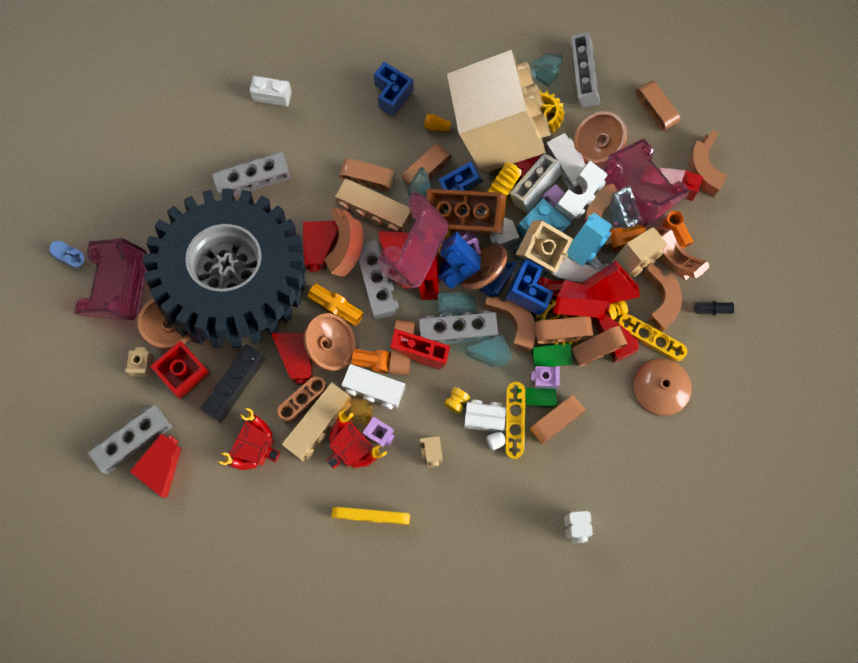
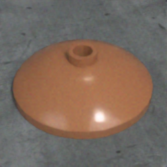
M601 111L594 113L579 125L574 137L575 149L582 154L586 162L591 161L594 164L609 162L620 154L626 144L628 136L626 124L620 116L613 112Z
M492 244L480 249V270L460 283L464 289H480L498 278L506 265L508 257L507 251L502 245Z
M154 298L142 307L137 324L142 338L148 344L160 349H171L180 340L186 343L191 338L189 333L184 337L180 335L174 326L169 329L166 328L169 324L163 317Z
M331 313L318 315L308 323L304 333L306 352L312 362L321 369L337 371L343 369L352 361L353 351L356 349V340L351 327L343 318Z
M654 359L646 362L636 372L633 380V391L636 400L641 407L654 415H673L682 410L691 397L692 386L687 372L679 364L668 359ZM663 381L668 383V387L663 386Z

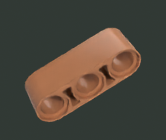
M650 81L635 90L637 99L662 131L680 122L679 113L654 81Z
M437 143L403 173L401 178L414 191H417L451 160L452 155Z
M344 159L339 178L343 181L346 178L364 187L389 191L395 173L389 168L353 159Z
M591 317L543 320L535 323L537 342L539 344L587 340L594 337Z
M396 320L395 329L414 334L415 322ZM392 349L389 374L409 376L411 359Z
M616 326L571 349L578 367H581L626 346L627 341L620 326Z
M318 376L312 377L287 398L277 410L281 420L285 423H292L314 405L327 389L324 380ZM321 383L322 388L319 391H314L312 389L314 384ZM306 396L307 401L304 404H299V397ZM286 409H292V414L289 417H283V412Z
M572 395L535 423L530 430L540 443L544 444L583 414L586 409Z

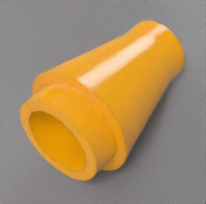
M427 113L424 128H427V131L449 132L451 122L433 113Z

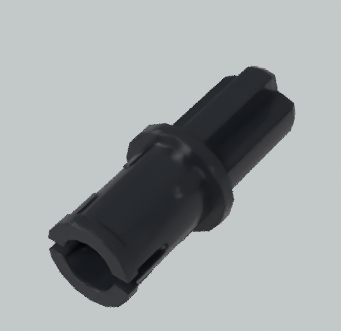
M712 301V303H695L694 310L696 314H712L713 316L717 314H733L734 303Z

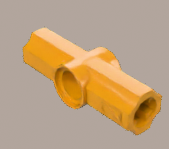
M317 283L309 290L308 299L323 307L327 313L343 318L354 327L360 323L364 312L349 304L340 294L331 293Z

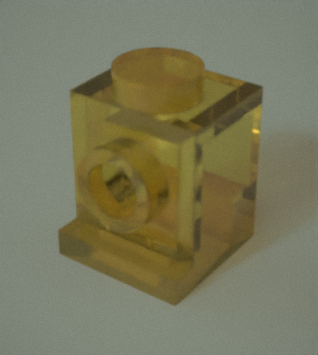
M352 399L351 413H353L351 422L369 424L372 419L373 404H369L368 400Z

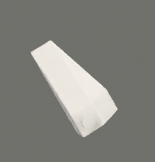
M567 256L565 260H562L557 273L551 274L558 279L583 282L609 264H601L595 256L590 263L586 261L581 266Z

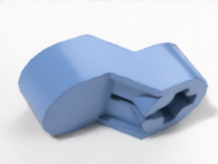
M55 241L50 245V255L57 261L75 269L83 265L84 255L78 249L62 241Z

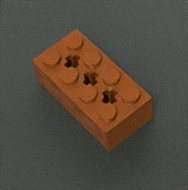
M427 189L423 227L437 231L503 235L506 196L497 192ZM484 210H486V214H484V216H481L480 214L483 213Z

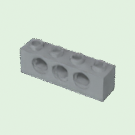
M589 32L571 36L578 99L583 109L600 105L591 37Z
M275 152L264 158H255L251 162L240 163L229 169H220L212 174L221 200L222 189L225 188L232 189L235 197L241 195L242 190L254 191L292 179L283 152ZM269 167L273 168L270 171H265ZM250 173H255V175L251 177L248 176ZM238 178L235 182H230L232 179Z
M377 240L363 243L358 259L375 321L395 316L396 309L399 308L397 298H393L391 291H394L391 280L387 279L386 274H389L387 263L382 262L381 257H384L381 247L378 246ZM371 260L377 261V264L371 266L368 264V262ZM376 277L382 278V281L379 283L373 282V279ZM381 294L387 296L385 300L377 299V297Z
M481 311L480 314L464 312L458 316L444 314L442 317L435 318L432 315L424 316L423 319H419L420 336L443 344L497 340L498 337L496 312ZM480 323L482 328L475 329L472 324ZM460 324L463 326V329L456 331L453 326ZM436 326H442L444 328V331L439 333L436 332L434 328Z
M148 406L142 411L140 416L128 420L126 426L122 429L113 431L107 440L95 444L92 447L93 450L88 454L99 470L108 475L157 439L161 434L172 428L173 425L158 406ZM146 422H150V427L147 430H143V425ZM133 433V440L127 443V436ZM113 446H117V451L111 455L110 449Z

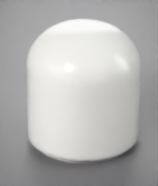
M500 431L486 436L491 450H496L506 443V437Z

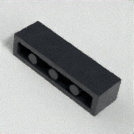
M245 344L200 409L222 423L266 360L262 353Z

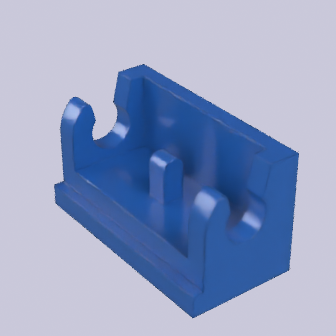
M514 261L511 263L506 262L498 278L489 285L482 287L480 291L490 297H499L513 275L517 263Z

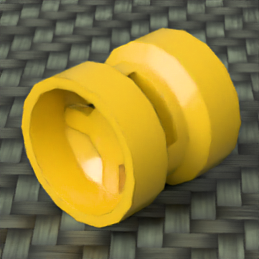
M625 301L611 303L609 312L605 311V314L614 320L619 315L627 314L628 307Z
M454 387L451 391V398L446 399L444 405L451 411L461 414L463 410L462 405L468 402L470 396L461 389Z

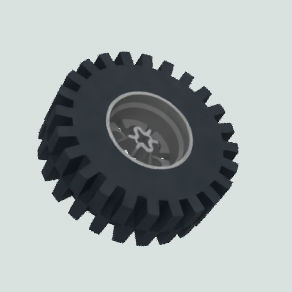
M229 188L222 189V200L215 201L211 190L204 191L202 194L205 204L199 206L192 196L184 199L187 212L183 214L173 206L167 211L171 224L160 219L154 227L158 238L148 237L146 245L150 254H144L143 263L147 269V272H144L145 280L169 325L172 323L176 331L183 337L189 333L193 342L202 345L204 339L208 338L213 348H222L223 340L228 339L232 348L242 347V337L250 336L252 343L255 344L262 341L260 331L266 329L271 335L279 331L277 320L282 319L287 323L292 318L291 306L299 307L302 300L300 290H305L306 268L300 235L296 234L295 224L291 218L286 221L284 210L278 205L271 210L270 201L264 196H260L256 204H254L252 193L246 190H242L239 201H235L232 189ZM234 249H239L235 255V253L233 252ZM211 254L214 255V260L209 258ZM204 277L207 278V279L202 280V281H199V279H198V278H204ZM213 285H219L217 288H212Z

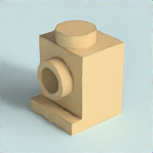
M135 347L134 351H129L125 373L130 377H150L152 354L143 347Z
M440 436L421 438L420 446L424 445L425 447L421 448L422 460H426L428 468L439 466V463L443 462Z

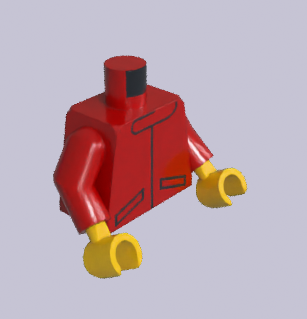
M245 407L249 414L247 417L240 414V417L244 420H249V422L245 421L230 453H220V455L225 456V461H217L219 465L228 464V466L238 470L255 469L258 465L263 466L266 459L276 463L281 452L272 448L275 441L272 439L270 428L265 421L257 415H253L251 409Z
M344 408L339 413V418L333 425L329 437V447L335 453L326 461L333 469L342 461L348 468L350 466L355 469L367 467L378 458L385 456L387 452L379 453L378 449L382 446L381 444L376 447L371 445L351 423L350 419L353 417V413L347 417L344 413L347 408Z

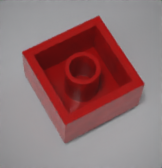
M181 340L150 366L180 399L211 374Z

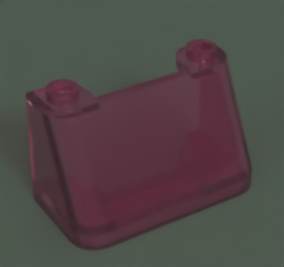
M644 138L610 154L603 171L608 174L604 179L606 181L605 184H614L622 198L620 202L639 225L646 227L688 196L690 190L680 181L675 182L673 185L651 161L654 150Z
M413 191L408 201V207L416 221L402 249L395 246L385 248L378 262L383 276L408 287L415 288L422 284L448 232V223L425 196Z
M124 238L89 242L87 256L92 263L97 264L90 299L80 298L77 301L74 314L83 317L124 321L134 320L138 315L145 278L144 272H146L143 256L147 252Z

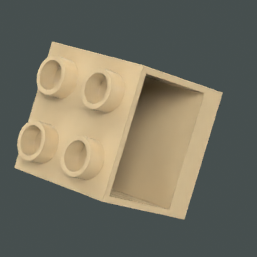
M512 50L447 73L459 135L482 174L502 168L507 162L514 164L545 153L542 138L550 136L551 133L545 114L541 113L540 107L543 106V101L537 84L532 85L534 80L527 61L518 64Z

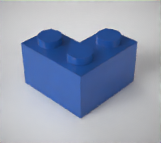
M383 62L374 73V84L382 90L378 96L379 108L394 117L414 91V79L386 62Z
M471 161L438 179L443 190L468 191L484 182L477 167Z
M455 232L442 242L440 254L446 261L441 264L438 277L452 289L480 270L481 257L458 232Z
M525 259L520 265L505 299L540 316L547 309L554 293L537 284L543 267Z

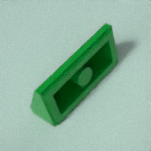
M570 343L534 347L531 351L534 369L536 366L556 367L573 364Z
M517 387V395H518V393L521 392V389H519V388ZM525 387V407L556 408V389Z

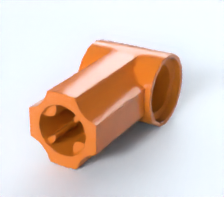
M671 211L663 220L662 226L672 230L676 241L683 249L694 241L683 223V215L679 211ZM669 219H673L676 224H672Z
M639 225L626 229L619 227L610 230V238L613 241L611 245L612 251L622 250L628 242L646 232L645 227Z
M354 349L351 364L357 367L369 368L378 373H388L391 353L384 350H375L373 352Z

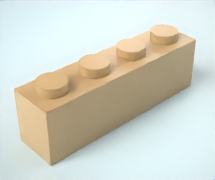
M346 178L335 196L336 203L341 209H349L361 218L371 219V222L376 225L382 224L391 232L403 233L412 216V208Z
M331 383L282 443L283 447L302 462L305 458L308 460L315 450L313 448L316 444H321L326 438V432L330 427H333L339 417V413L344 408H347L345 412L350 408L351 397Z

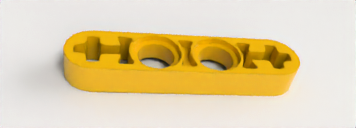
M625 314L618 320V323L627 329L637 341L665 357L677 362L684 359L687 355V348L684 344L634 316ZM626 320L630 321V326H628L627 328L624 327V322ZM635 325H638V327L635 329V332H632V330L634 329L633 327H635ZM639 329H646L649 334L648 337H641L638 332ZM662 338L665 341V347H658L655 342L656 339ZM670 343H671L672 346L670 347V349H669L668 351H666V349L669 347V345H670ZM677 348L680 349L681 353L678 356L675 355L674 351Z
M518 381L508 385L506 399V454L512 459L520 458L524 453L525 386ZM515 385H518V388L521 389L517 399L521 398L522 402H510V398L515 399L514 392H511ZM512 405L520 406V415L514 416L511 413L510 408ZM513 424L520 426L521 433L519 435L511 434L510 427ZM510 438H521V442L517 441V448H520V451L516 455H514L513 451H510V448L514 446V441H510Z
M332 507L331 518L409 525L410 514Z

